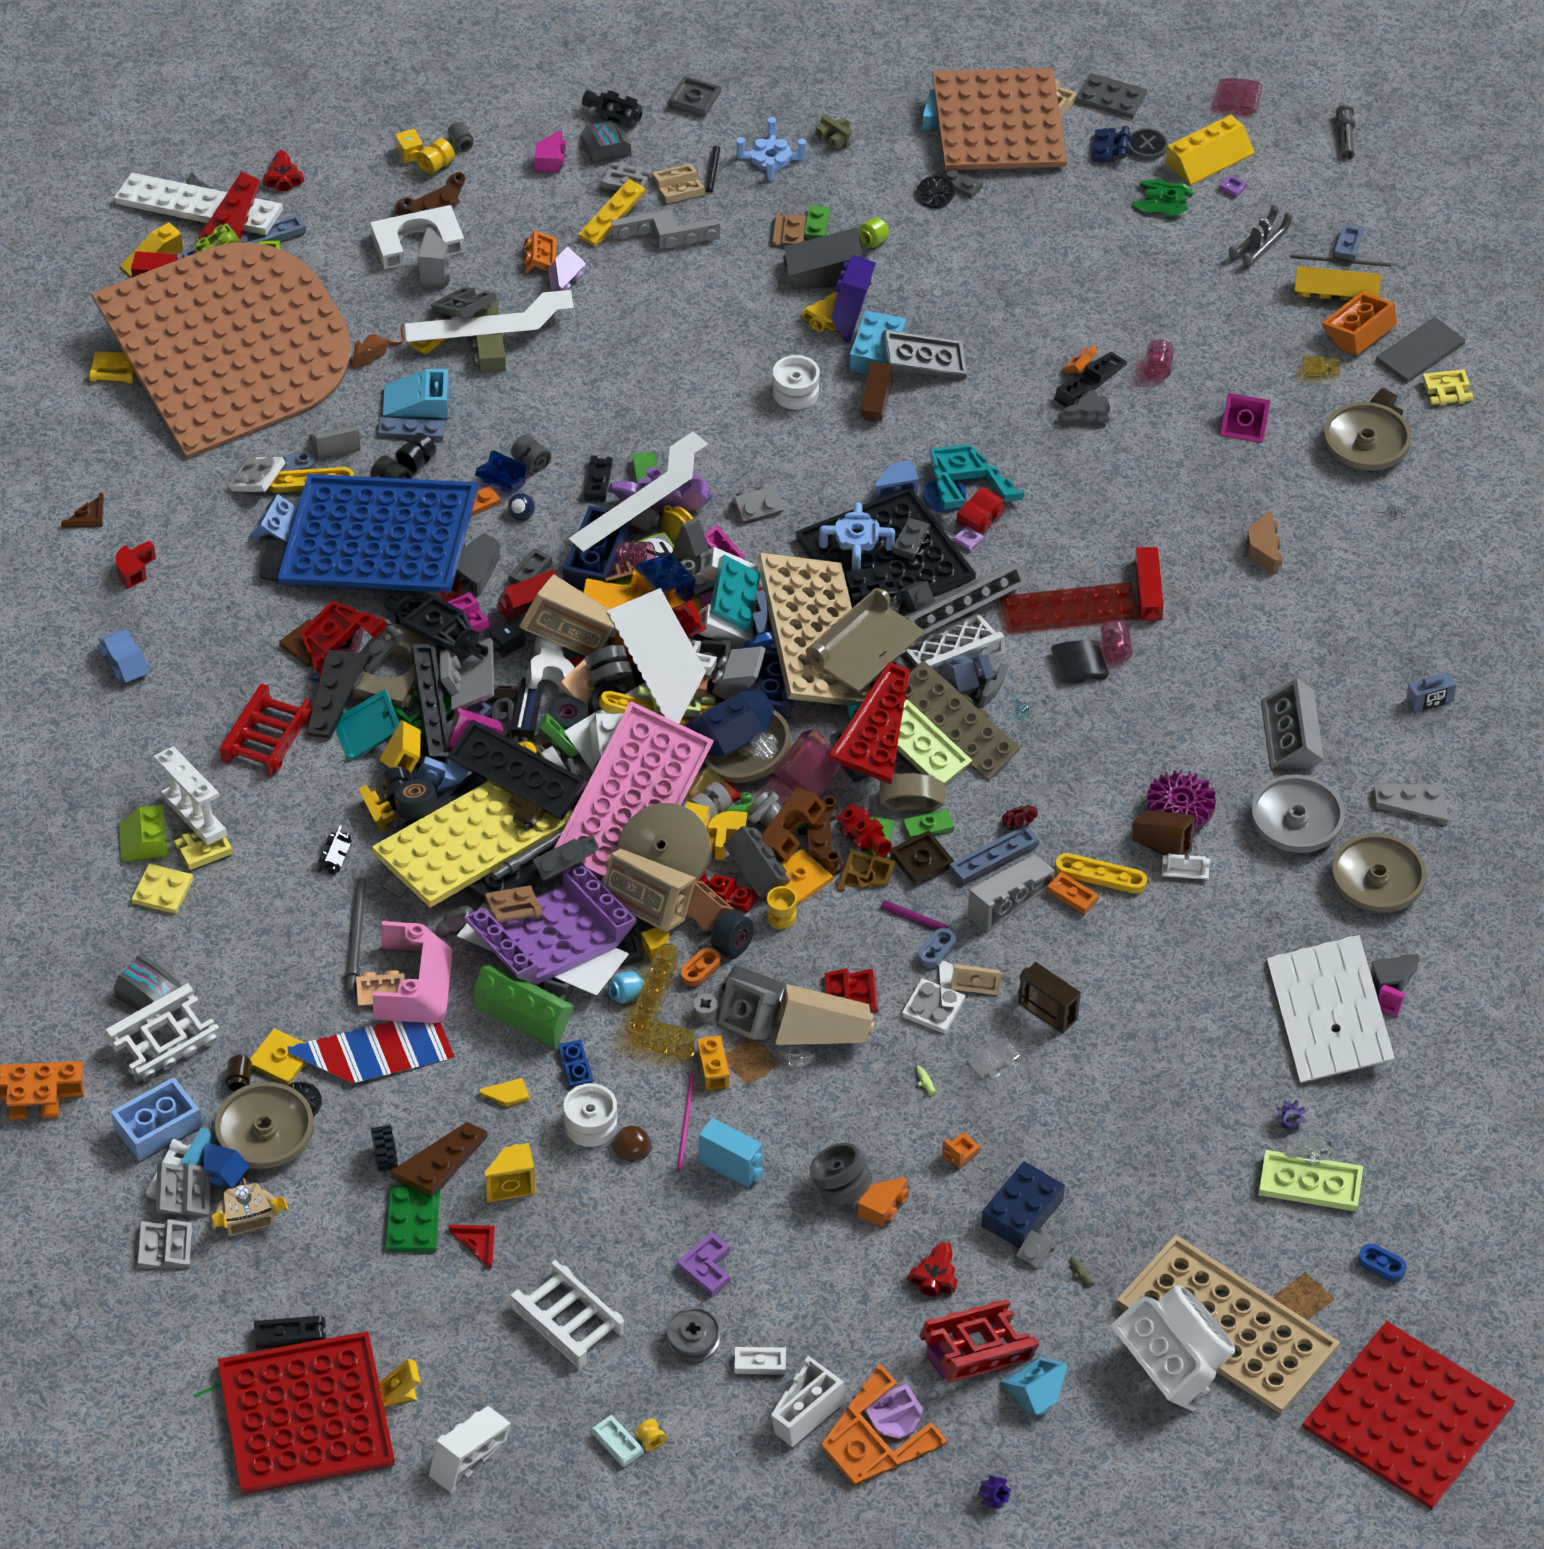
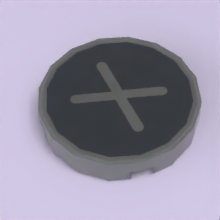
M1141 128L1131 133V138L1128 142L1129 152L1134 154V157L1145 161L1156 160L1159 156H1163L1166 153L1168 146L1167 138L1163 133L1155 129Z

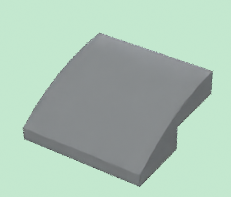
M164 1162L158 1164L155 1212L181 1216L209 1215L210 1176L204 1170V1167L187 1164L183 1167Z
M170 1219L167 1220L166 1225L141 1221L138 1234L136 1268H188L190 1265L192 1223Z

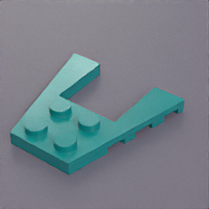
M971 444L931 449L930 459L943 509L964 507L965 499L953 481L977 477H987L999 497L1004 499V502L1023 500L1024 491L1015 489L1014 483L1009 478L1004 479L999 474L1000 470L997 467L987 464V459Z

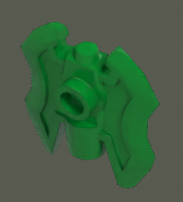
M1161 179L1141 181L1140 186L1147 189L1145 200L1133 201L1132 206L1146 213L1161 212L1173 216L1188 210V206L1185 205L1187 202V197L1185 196L1192 197L1194 193L1183 182L1174 184L1167 183Z

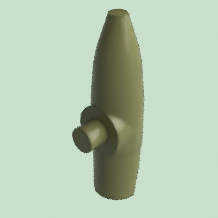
M1071 1256V1264L1076 1272L1073 1275L1074 1278L1082 1280L1087 1288L1094 1286L1095 1283L1086 1268L1079 1260Z

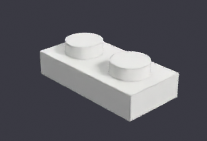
M735 1347V1374L785 1375L786 1348Z

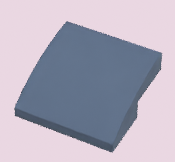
M764 590L755 592L756 613H752L754 637L768 632L767 602Z

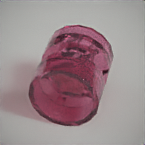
M1159 339L1148 344L1143 371L1149 378L1166 379L1169 377L1175 350L1170 342Z
M620 542L616 548V564H619L620 570L626 571L624 566L626 561H629L632 571L633 569L650 566V570H652L656 561L653 543L637 542L635 544L634 542Z
M1121 620L1105 623L1100 630L1105 659L1110 662L1128 660L1133 654L1128 624Z

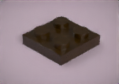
M930 830L893 847L890 851V856L915 886L949 870L950 863L954 862L953 858Z

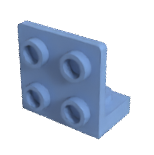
M277 494L266 505L250 537L259 540L262 535L266 537L268 534H271L279 541L288 542L298 507Z

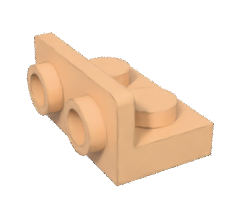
M397 970L386 971L385 975H375L374 972L362 973L361 977H356L358 1007L373 1006V991L398 993L399 984L405 980L404 973L399 974Z

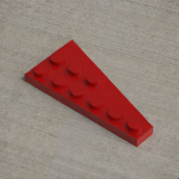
M891 662L887 664L830 752V761L892 785L909 680V669Z

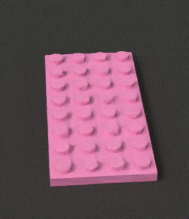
M630 701L555 848L574 838L577 841L594 836L599 850L587 857L584 865L595 876L602 879L606 875L608 868L605 866L608 856L618 850L620 834L626 823L637 812L659 803H673L682 806L714 740Z

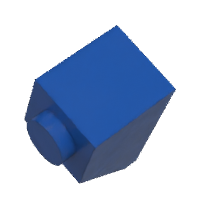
M206 1143L204 1146V1170L209 1174V1180L217 1187L221 1188L224 1186L233 1189L250 1165L237 1150Z

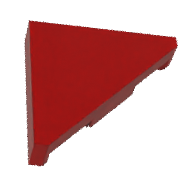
M449 1225V1232L488 1268H492L495 1226Z

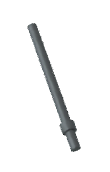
M564 828L518 857H511L506 860L503 866L491 872L492 879L496 881L508 873L516 872L522 864L557 844Z
M364 878L357 879L350 960L349 966L346 968V979L348 980L347 994L349 995L356 994V977H360L361 971L358 966L366 880Z

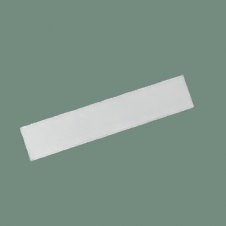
M942 961L939 964L942 1006L956 1007L955 1002L948 1003L943 1000V994L946 991L955 992V990L951 989L953 964Z

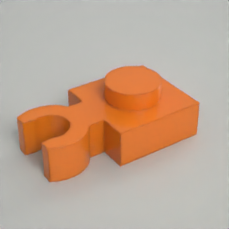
M1094 345L1090 348H1083L1079 355L1074 356L1062 367L1063 371L1066 374H1080L1092 360L1091 358L1098 353Z

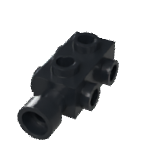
M586 90L582 98V106L588 108L595 107V112L599 114V118L610 121L611 118L618 120L617 124L629 127V124L636 126L643 115V107L637 103V99L626 96L625 99L619 98V94L608 90L607 93L601 92L600 96L596 95L595 92ZM611 105H613L612 111L609 110V107Z

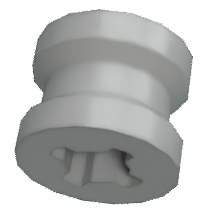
M702 994L695 998L694 1017L697 1021L710 1023L716 1019L717 1000L712 995Z

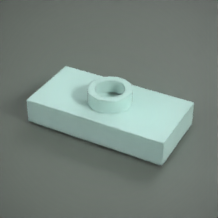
M612 1415L591 1429L592 1435L623 1468L644 1454V1449Z

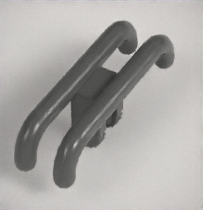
M1271 206L1268 217L1262 218L1259 224L1252 228L1251 235L1237 248L1235 246L1229 248V257L1231 259L1239 258L1252 245L1258 249L1251 256L1249 253H1245L1242 257L1245 266H1252L1287 231L1292 221V214L1290 212L1285 213L1281 225L1270 236L1271 225L1278 214V206Z

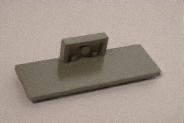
M921 661L909 674L905 701L911 702L972 760L970 764L988 780L993 778L1020 750V747L988 719L990 716L982 708L977 709L972 704L973 701L968 695L958 692L925 661Z

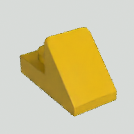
M407 1359L379 1382L384 1406L417 1400L414 1387L420 1383V1377L416 1361Z

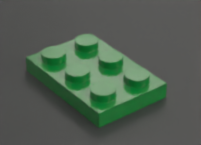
M391 1185L386 1252H436L441 1189L430 1197L407 1185Z

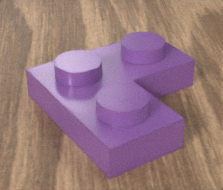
M711 1232L677 1261V1267L713 1297L730 1282V1276L716 1265L717 1262L730 1252V1246Z

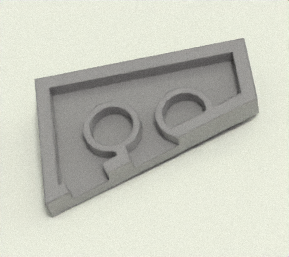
M1444 784L1374 785L1376 808L1402 815L1405 813L1418 815V819L1426 821L1427 818L1438 820L1439 824L1447 826L1448 814Z

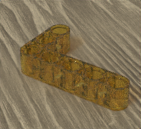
M663 944L656 952L627 1026L628 1042L637 1048L680 1059H688L695 1053L694 1033L686 1028L657 1021L679 965L677 947L672 944Z

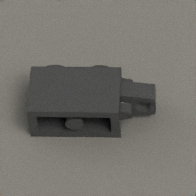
M594 836L577 841L574 838L533 859V863L545 884L563 875L564 871L586 863V858L599 850V846Z

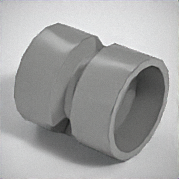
M718 782L711 783L703 790V793H698L688 801L708 806L709 822L718 815L717 812L722 813L732 806V799L729 793Z

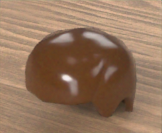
M630 1125L620 1129L614 1136L613 1150L619 1158L634 1162L637 1158L645 1159L652 1150V1141L641 1127Z

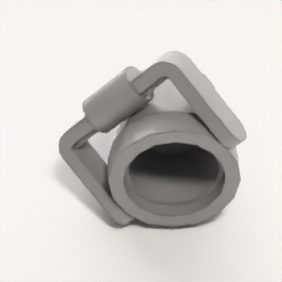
M772 789L760 795L750 806L747 818L753 824L760 821L768 827L782 808L777 802L779 796Z

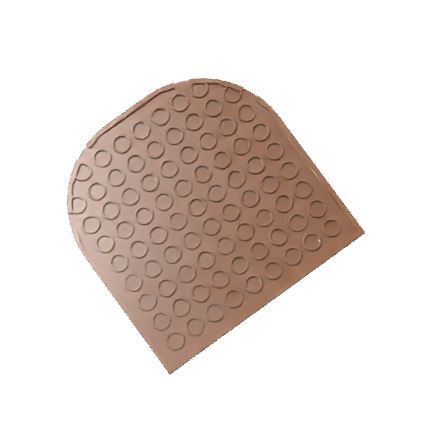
M241 242L218 245L92 293L94 303L186 459L316 407L324 402L325 398L333 391H336L349 365V332L341 313L322 282L301 260L272 246Z

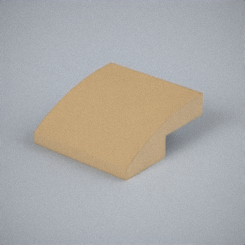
M691 163L652 172L653 179L666 204L705 195V187L699 181L698 172Z

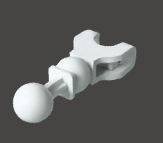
M537 635L534 648L537 656L531 660L530 668L526 672V686L530 689H537V685L541 680H550L558 686L560 693L566 694L558 683L574 669V666L563 656V646Z

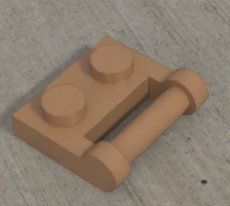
M531 885L485 893V902L489 912L500 925L508 921L530 917L538 919L543 916L541 905L538 904Z

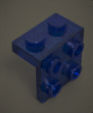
M673 553L636 564L637 572L653 590L661 588L664 593L676 589L675 592L684 602L692 600L696 579Z

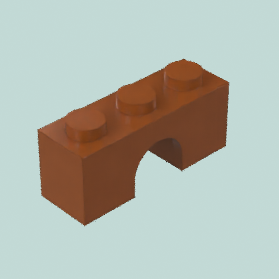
M797 787L762 834V840L773 850L774 857L788 862L800 845L799 841L792 834L795 828L804 823L814 826L827 807L816 794Z

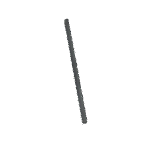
M1291 254V258L1391 267V263L1349 261L1339 258Z

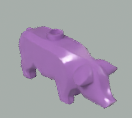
M657 467L648 468L646 472L648 477L639 479V483L632 481L614 482L610 484L608 492L613 493L623 502L662 474ZM693 469L692 479L653 505L660 508L659 512H663L664 506L667 505L672 508L679 506L686 511L696 510L704 507L712 499L713 495L709 492L708 482L697 475V472Z

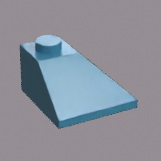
M1040 1357L1004 1379L1001 1383L1026 1412L1042 1415L1048 1412L1050 1406L1058 1401L1067 1365L1064 1362Z

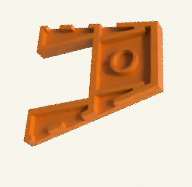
M881 1363L820 1446L853 1486L937 1449L948 1442L934 1424L930 1422L893 1452L863 1418L861 1413L897 1384Z

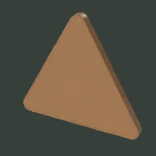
M629 561L624 562L626 571L620 572L619 564L614 565L615 575L604 578L605 582H615L617 579L631 576L633 571ZM650 566L638 570L647 571L650 570Z

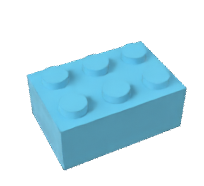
M865 310L850 353V371L868 375L870 362L886 364L881 334L884 330L906 333L907 318Z

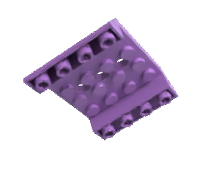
M583 863L563 872L562 886L536 897L543 913L542 918H538L541 920L540 922L533 920L534 917L504 922L503 925H500L485 908L464 916V920L517 978L535 985L615 949L636 923V918ZM547 933H552V934H555V935H554V936H551V935H545V934H547ZM565 947V948H568V950L558 949V948Z

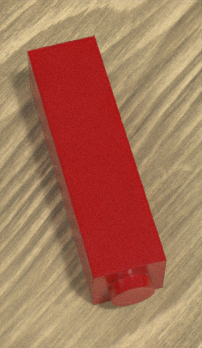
M1136 547L1134 562L1140 620H1147L1149 622L1162 620L1164 604L1158 547Z

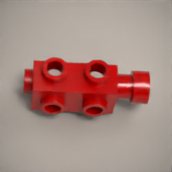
M851 803L835 818L841 825L839 828L841 833L847 838L852 836L853 839L851 841L860 850L862 848L868 851L872 849L880 857L889 854L892 849V843L884 837L885 834L882 832L884 826L876 818L871 820L872 816L864 807L859 809Z

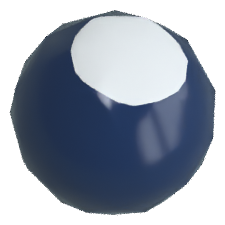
M521 493L509 499L507 508L512 518L526 520L534 514L535 504L529 495Z

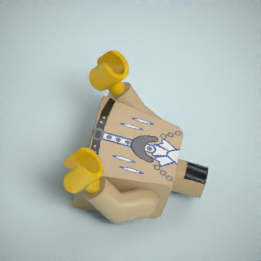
M241 1177L233 1189L224 1192V1200L218 1203L215 1213L211 1216L212 1228L216 1229L218 1226H224V1228H227L228 1236L230 1237L275 1225L273 1211L275 1215H278V1212L281 1210L288 1211L285 1197L276 1198L267 1190H261L257 1183L247 1185L245 1179Z

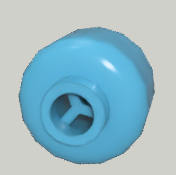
M634 971L615 974L608 983V993L611 999L619 1004L639 1000L645 989L644 980Z

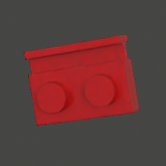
M691 600L672 608L688 638L707 629L706 626H702L700 622L702 619Z

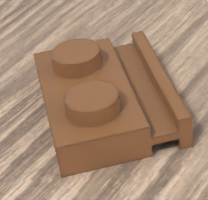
M776 213L772 247L782 246L785 248V246L803 242L806 215L786 214L785 216H779V213Z

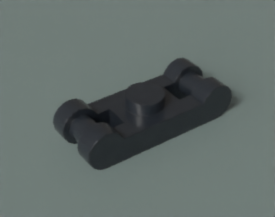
M591 455L587 483L584 490V500L594 498L606 502L613 457H606L604 459Z

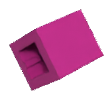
M557 131L536 143L534 157L535 172L559 173L560 166H564L565 153H562V151L566 152V139L562 138V131Z

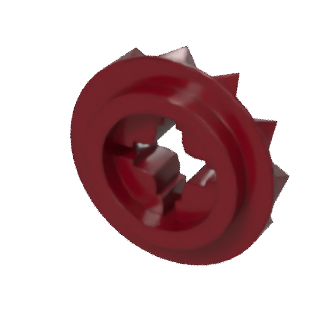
M1031 805L1014 807V809L1008 810L1002 816V823L1005 827L1010 828L1023 827L1034 821L1038 816V811L1036 807Z

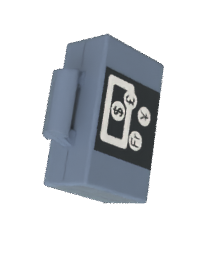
M1450 673L1439 674L1409 683L1406 701L1413 713L1454 702L1456 683Z

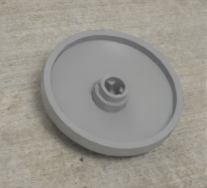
M1285 775L1268 781L1257 791L1252 802L1251 818L1256 831L1271 845L1290 852L1304 853L1320 850L1335 841L1343 828L1345 809L1339 795L1326 783L1304 775Z

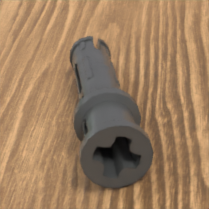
M1341 105L1336 109V116L1338 117L1337 128L1341 134L1342 158H1353L1355 155L1352 132L1355 127V121L1352 118L1354 109L1350 105Z

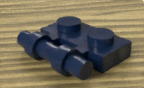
M1122 126V130L1119 133L1116 132V128L1095 129L1091 155L1092 162L1113 161V156L1124 159L1129 152L1128 142L1131 138L1129 126Z

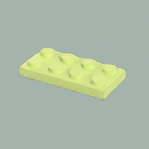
M905 701L897 751L923 775H933L946 785L966 769L972 760L911 702Z
M1266 1150L1259 1195L1357 1212L1363 1166Z

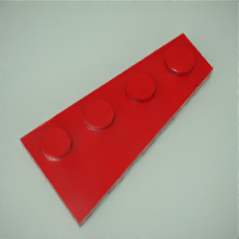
M240 172L199 235V240L207 238L213 233L215 228L226 223L238 238L242 239L244 225L248 221L250 208L254 204L260 186L258 178L245 172Z

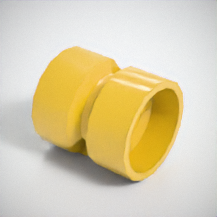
M438 138L416 154L418 165L429 175L435 174L442 166L448 165L455 159V152L452 146L444 138Z
M778 886L771 889L767 894V921L772 927L777 929L790 928L797 920V895L789 887Z

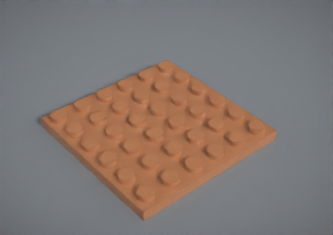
M1053 68L932 71L945 170L1067 166Z

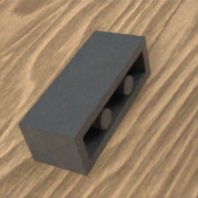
M741 826L723 845L757 895L761 898H767V894L771 889L778 886H786L790 879L786 875L787 871L784 866L775 859L773 850L762 840V834L756 828Z

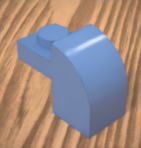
M425 757L418 770L417 778L438 785L437 792L445 793L453 786L462 782L469 770L450 761L448 757L444 763Z

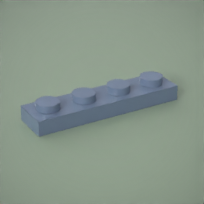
M1027 825L1020 827L950 863L949 870L964 885L1039 846V839Z

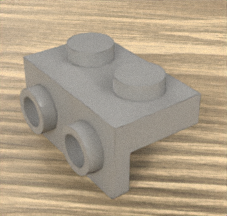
M768 484L757 487V491L749 493L748 490L736 493V497L731 502L732 505H736L742 523L784 510L776 485L769 487Z

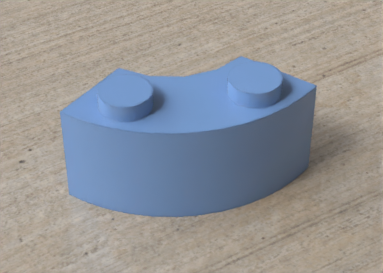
M121 628L98 638L100 642L98 644L99 652L102 657H107L116 679L120 678L126 683L150 673L143 652L136 646L128 629Z

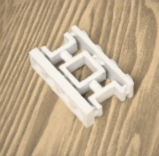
M189 983L106 1029L105 1040L109 1046H113L115 1052L127 1047L136 1060L129 1065V1072L131 1075L133 1074L136 1083L142 1080L144 1082L151 1080L157 1071L163 1068L168 1070L180 1058H189L201 1046L205 1045L208 1047L217 1041L220 1028L217 1024L214 1025L212 1018L201 1024L192 1012V1009L198 1006V999L196 996L194 997L193 989ZM181 1007L185 1018L177 1022L171 1013ZM168 1024L177 1038L160 1047L150 1033ZM192 1025L198 1035L187 1040L188 1037L183 1030ZM140 1031L145 1041L135 1045L129 1036ZM151 1049L157 1058L146 1064V1059L141 1053Z

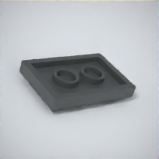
M1090 73L1076 98V103L1133 119L1147 94V89Z

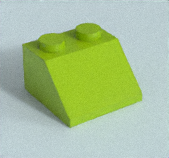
M163 804L141 806L119 823L121 862L168 857Z

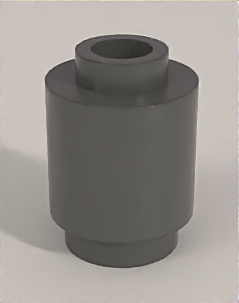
M463 122L453 123L447 130L453 145L461 152L470 150L473 146V137L467 126Z

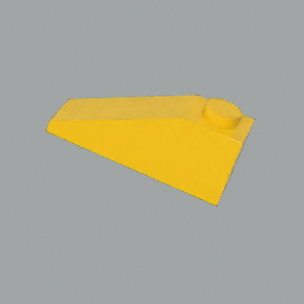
M170 223L161 226L147 236L120 265V268L132 278L131 266L135 251L178 254L183 251L182 234Z

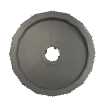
M837 1143L825 1148L817 1154L809 1167L813 1181L828 1204L844 1205L855 1201L870 1188L872 1183L871 1171L863 1161L859 1149L851 1143Z

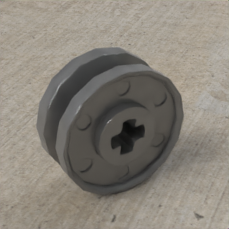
M687 1307L674 1313L667 1324V1345L669 1351L677 1359L684 1362L698 1363L709 1359L719 1347L720 1327L716 1317L710 1311L701 1307Z

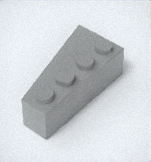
M1035 854L969 890L968 918L988 934L1044 892L1055 878V870Z

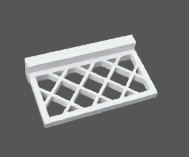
M977 613L923 635L912 645L921 647L920 651L908 648L904 653L915 666L921 662L922 658L929 659L925 662L941 675L944 662L952 660V657L956 655H965L971 659L988 654L989 659L1004 654L1005 636L1000 631L996 633L981 615ZM976 621L980 625L979 628L968 626V624ZM953 630L960 631L959 636L948 633ZM965 633L976 634L975 638L964 636ZM980 635L987 636L982 639H979ZM932 638L941 639L940 643L929 642ZM946 640L956 642L955 646L944 643ZM961 643H967V645L960 647ZM926 648L936 649V653L925 652ZM941 650H942V651H949V652H946V653H944V654H940V653H941Z

